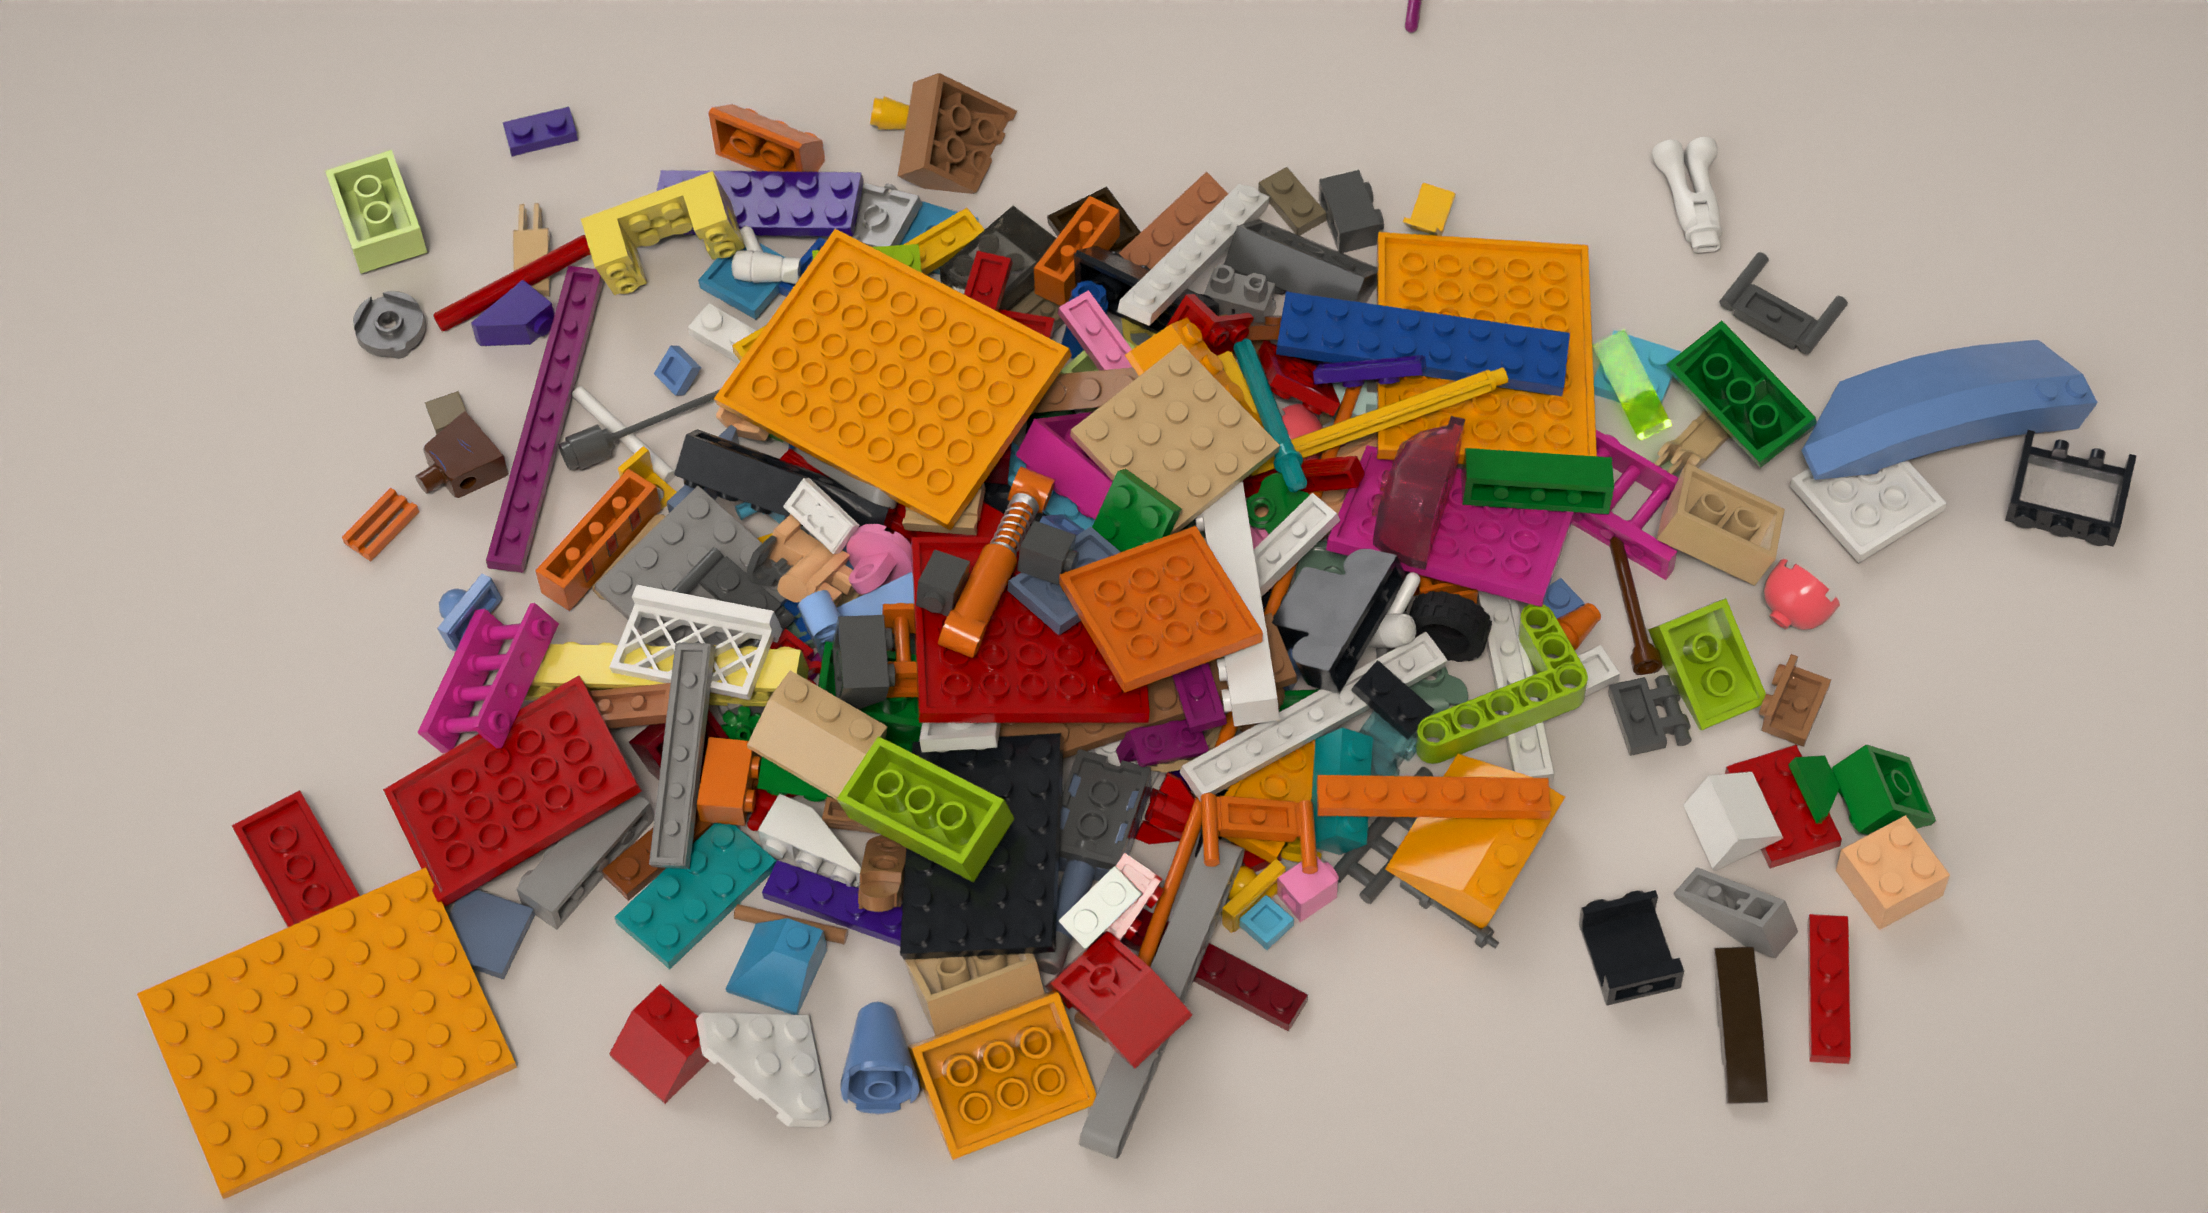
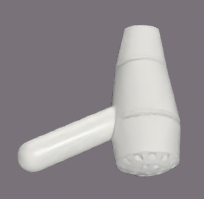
M749 226L742 227L740 233L747 250L737 251L733 257L731 266L734 278L753 283L783 281L796 284L800 279L801 258H783L763 252L753 229Z
M1411 572L1406 576L1394 602L1367 648H1396L1409 644L1415 639V622L1410 615L1403 613L1420 583V576L1417 573Z

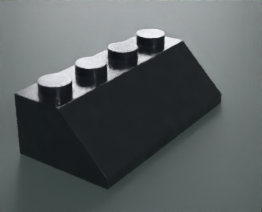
M1099 246L1080 249L1074 254L1076 287L1077 283L1083 281H1092L1097 285H1102L1106 290L1108 312L1154 334H1157L1167 326L1183 298L1188 294H1195L1219 316V303L1215 302L1208 295L1198 294L1186 289L1148 326L1117 312L1120 299L1151 270L1150 268L1134 264L1124 259L1117 252L1107 251Z

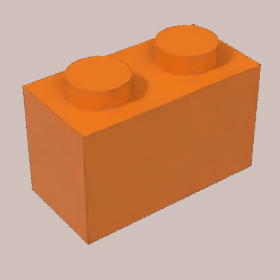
M709 737L697 799L700 822L745 826L747 813L754 812L756 790H752L753 779H759L762 757L756 756L754 751L747 748L748 741Z

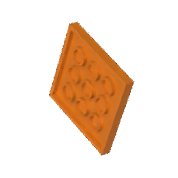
M1196 526L1059 574V585L1124 693L1263 642V631Z

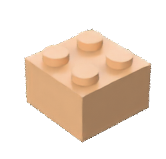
M1906 815L1841 849L1836 867L1838 875L1879 930L1942 897L1950 877L1948 871Z

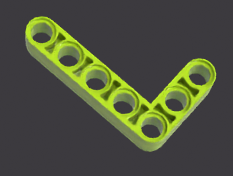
M1529 604L1524 607L1520 617L1518 638L1537 674L1423 719L1418 725L1416 752L1422 761L1430 764L1441 763L1456 757L1457 754L1466 753L1574 710L1582 705L1585 700L1588 679L1586 669L1554 613L1548 606L1543 604L1540 607ZM1530 625H1539L1543 628L1535 629L1530 627ZM1554 654L1559 656V658H1550L1546 655ZM1563 684H1573L1576 688H1567ZM1538 697L1543 701L1535 702L1529 698ZM1501 710V711H1506V712L1509 713V714H1508V715H1499V714H1497V713H1495V712ZM1471 724L1474 728L1466 729L1461 727V725ZM1433 737L1438 738L1441 741L1434 743L1426 739Z

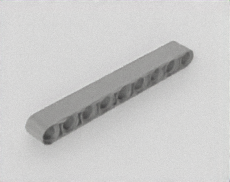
M1218 839L1220 864L1215 867H1208L1204 864L1202 844L1150 967L1183 1004L1244 858V848ZM1169 1038L1135 1069L1117 1052L1114 1053L1083 1126L1079 1140L1080 1146L1115 1159L1119 1158Z

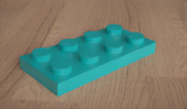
M714 823L692 844L690 869L666 868L615 916L616 924L670 970L735 909L737 904H740L770 876L777 860L735 825Z

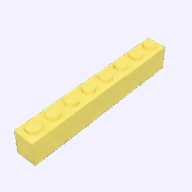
M565 642L564 644L549 645L524 700L535 701L578 675L582 678L589 691L665 683L612 673L609 666L618 645L612 643L581 645L576 642ZM645 644L650 655L666 648ZM754 646L739 648L743 656L758 649ZM642 647L628 653L624 663L634 665L647 658ZM791 647L769 649L750 700L710 692L709 705L728 706L727 703L743 706L765 707L773 692L790 670L807 680L809 668L802 651ZM733 648L714 657L719 669L739 659ZM674 654L656 663L657 668L666 672L672 670ZM743 667L724 678L728 684L743 687L748 673Z

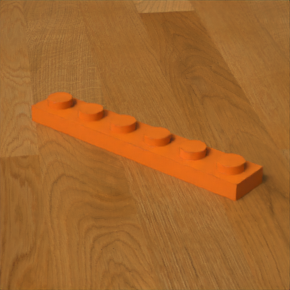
M1318 775L1317 809L1318 816L1549 819L1548 778Z

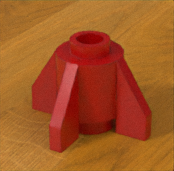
M1167 772L1159 790L1152 789L1150 803L1145 814V819L1149 822L1142 821L1135 839L1146 844L1180 841L1195 801V797L1182 778Z

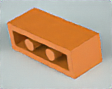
M1091 196L1086 199L1034 267L1035 294L1060 306L1069 302L1071 291L1076 288L1074 254L1077 250L1099 246L1109 251L1120 236L1119 209Z

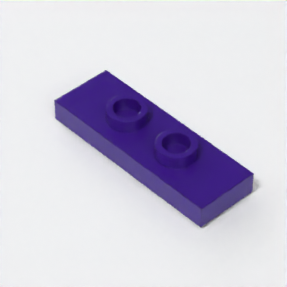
M1415 355L1375 360L1319 364L1313 371L1314 384L1342 382L1343 387H1356L1364 385V380L1378 379L1379 384L1397 383L1400 381V377L1423 375L1427 368L1425 356Z

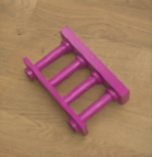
M1596 430L1597 456L1612 457L1613 468L1621 472L1622 475L1614 484L1609 514L1576 512L1572 525L1609 546L1610 539L1613 536L1619 538L1624 543L1629 559L1667 580L1674 571L1677 551L1673 547L1656 540V538L1644 532L1642 528L1665 500H1669L1679 478L1623 446L1615 437L1608 434L1605 435ZM1635 481L1653 491L1631 520H1624L1611 512Z
M530 603L522 622L519 624L504 625L486 609L475 610L417 733L441 753H446L454 748L460 733L474 731L478 732L494 747L502 748L559 623L536 603ZM513 639L507 654L498 655L504 640ZM499 670L493 684L483 686L489 672ZM484 701L478 716L468 717L475 702Z

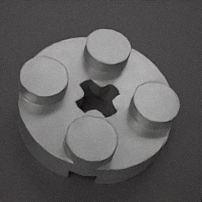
M398 291L383 292V297L372 300V297L366 299L357 308L353 318L356 338L361 348L376 356H392L395 359H402L408 356L410 349L414 348L422 339L426 327L423 312L419 308L417 301L410 295ZM391 319L395 320L396 323L394 327L388 329L381 325L382 323H389Z

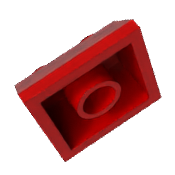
M661 984L632 1010L609 1053L612 1059L664 1104L709 1062L702 1055L696 1023L698 1016Z

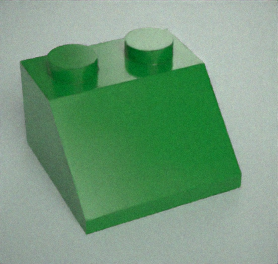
M1866 744L1831 767L1840 786L1838 792L1845 799L1850 811V822L1859 833L1869 835L1905 815L1915 829L1930 826L1937 822L1909 757Z

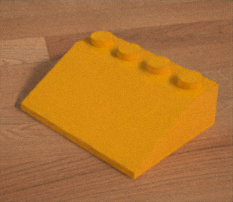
M1461 754L1456 755L1443 776L1533 778ZM1549 787V819L1417 817L1385 870L1475 926L1483 929L1497 911L1565 797Z
M1050 991L908 1046L920 1085L952 1160L1090 1107L1096 1098L1094 1086L1059 992Z

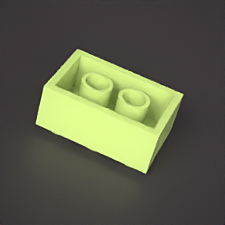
M392 150L325 170L360 274L427 253L418 220Z

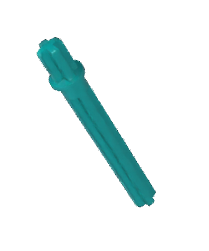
M1244 338L1241 342H1236L1233 349L1264 429L1280 445L1279 452L1274 455V467L1277 472L1282 473L1289 491L1297 492L1299 489H1304L1307 486V480L1301 468L1303 463L1302 455L1295 450L1256 350L1251 340Z

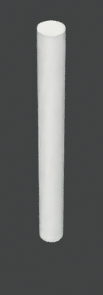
M582 386L577 387L573 391L572 397L611 433L627 428ZM633 433L619 438L633 453H636L643 446L646 447L650 452L654 473L664 482H670L674 478L675 471Z

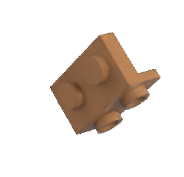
M1791 654L1786 666L1778 665L1772 681V685L1777 686L1773 696L1766 694L1759 711V715L1764 716L1761 731L1804 747L1830 687L1831 679L1796 667L1798 656Z

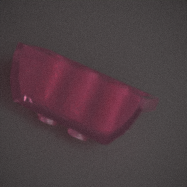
M1451 416L1448 425L1421 431L1403 441L1397 450L1391 470L1384 471L1380 491L1383 494L1376 495L1372 509V516H1376L1373 545L1381 552L1397 555L1401 563L1410 567L1426 570L1457 474L1465 419Z

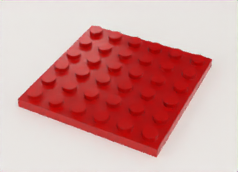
M912 537L911 558L919 723L1149 722L1150 710L1147 685L1124 693L1082 621L1058 635L1007 591L1008 584L987 625L982 643L974 659L938 645L947 616L916 606L918 581L934 549L970 561L969 579L984 546L990 544L993 537ZM1020 550L1016 552L1017 565L1011 575L1010 580L1021 573L1018 571Z

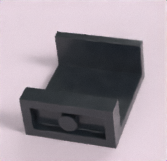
M1656 890L1645 893L1643 891H1633L1626 894L1623 898L1611 901L1599 899L1581 908L1579 927L1606 1006L1681 988L1685 971L1680 958L1672 959L1655 911L1658 900Z

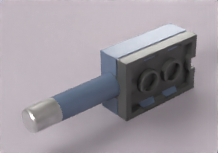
M1081 749L1077 751L1061 799L1059 871L1064 872L1057 897L1055 952L1036 953L1035 959L1040 971L1048 974L1061 972L1073 936L1058 921L1090 890L1093 880L1100 881L1117 865L1124 853L1130 854L1152 790L1150 767H1140L1138 764L1123 760L1119 767L1108 764L1107 756Z

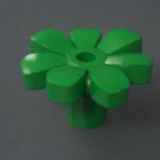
M740 706L737 715L727 710L722 715L723 721L726 724L720 726L729 739L749 741L761 714L754 713L750 716L749 706Z

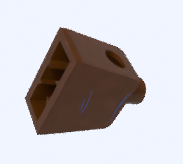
M464 411L425 444L423 450L429 467L417 474L415 478L426 494L444 484L454 497L460 498L509 474L504 455L469 414Z

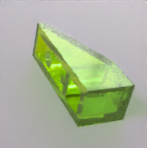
M1625 329L1593 344L1592 346L1639 441L1672 426Z

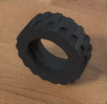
M1429 591L1415 598L1409 613L1416 625L1415 637L1427 632L1448 661H1473L1474 658H1479L1484 652L1492 621H1490V616L1484 611V608L1475 604L1469 598L1466 599L1461 597V595L1444 591Z

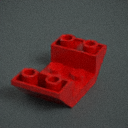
M1109 931L1101 934L1087 949L1081 952L1045 985L1049 992H1059L1064 1006L1068 1009L1074 1007L1102 1033L1112 1049L1134 1069L1193 1016L1161 978Z

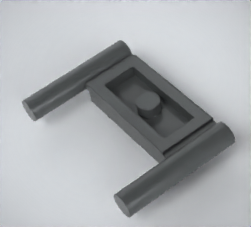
M1758 252L1720 299V305L1724 309L1734 310L1733 316L1788 347L1795 349L1798 346L1803 353L1810 354L1848 305L1847 300L1842 296H1836L1818 320L1814 319L1811 315L1755 284H1751L1769 262L1767 255Z
M715 547L671 590L673 592L689 594L700 584L719 601L774 611L781 625L782 632L795 620V617L788 610L784 609L776 598L761 585L752 583L746 572L727 556L724 557ZM756 639L750 646L758 648L761 640Z

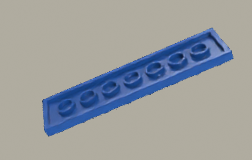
M1286 292L1276 355L1331 363L1423 355L1426 359L1427 369L1420 376L1457 381L1488 369L1493 371L1503 367L1509 381L1497 387L1562 396L1570 333Z

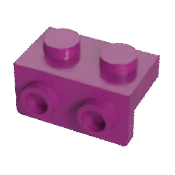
M1174 720L1165 724L1137 727L1129 730L1115 751L1120 763L1122 760L1127 762L1137 760L1140 767L1201 756L1208 752L1209 748L1202 731L1190 734L1185 720Z

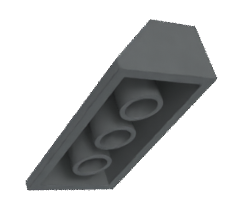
M1260 219L1237 226L1224 265L1231 266L1234 269V273L1245 276L1252 273L1265 275L1268 282L1275 283L1274 292L1284 293L1286 290L1293 293L1367 303L1377 286V267Z

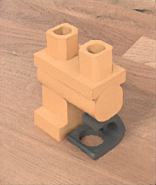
M790 514L774 529L772 536L752 553L747 567L748 578L752 583L771 585L778 580L777 590L779 594L792 602H800L812 593L827 590L837 607L843 593L849 596L854 591L849 582V576L853 570L846 566L850 555L843 550L839 554L830 552L821 542L801 530L802 524ZM770 559L776 562L774 566H772Z

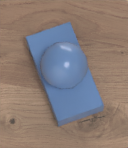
M481 573L468 591L456 588L442 595L439 601V612L444 620L437 629L449 649L456 652L475 610L486 609L491 613L502 600V596L492 578Z

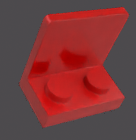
M1188 294L1183 298L1167 326L1188 318L1201 331L1202 340L1209 350L1219 356L1227 351L1233 353L1234 344L1241 342L1248 336V328L1254 317L1250 313L1217 316L1195 294Z

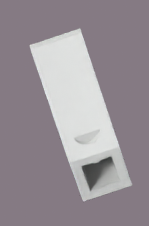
M779 794L758 829L761 848L776 859L784 857L796 862L804 870L813 873L819 872L834 881L847 884L846 886L859 888L861 867L817 812L810 806Z

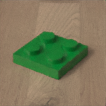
M1125 468L1117 471L1092 528L1120 552L1170 535L1182 508Z

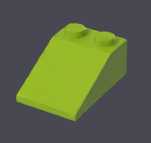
M1726 598L1648 629L1655 648L1660 652L1665 670L1673 684L1678 688L1681 698L1700 730L1762 705L1766 692Z

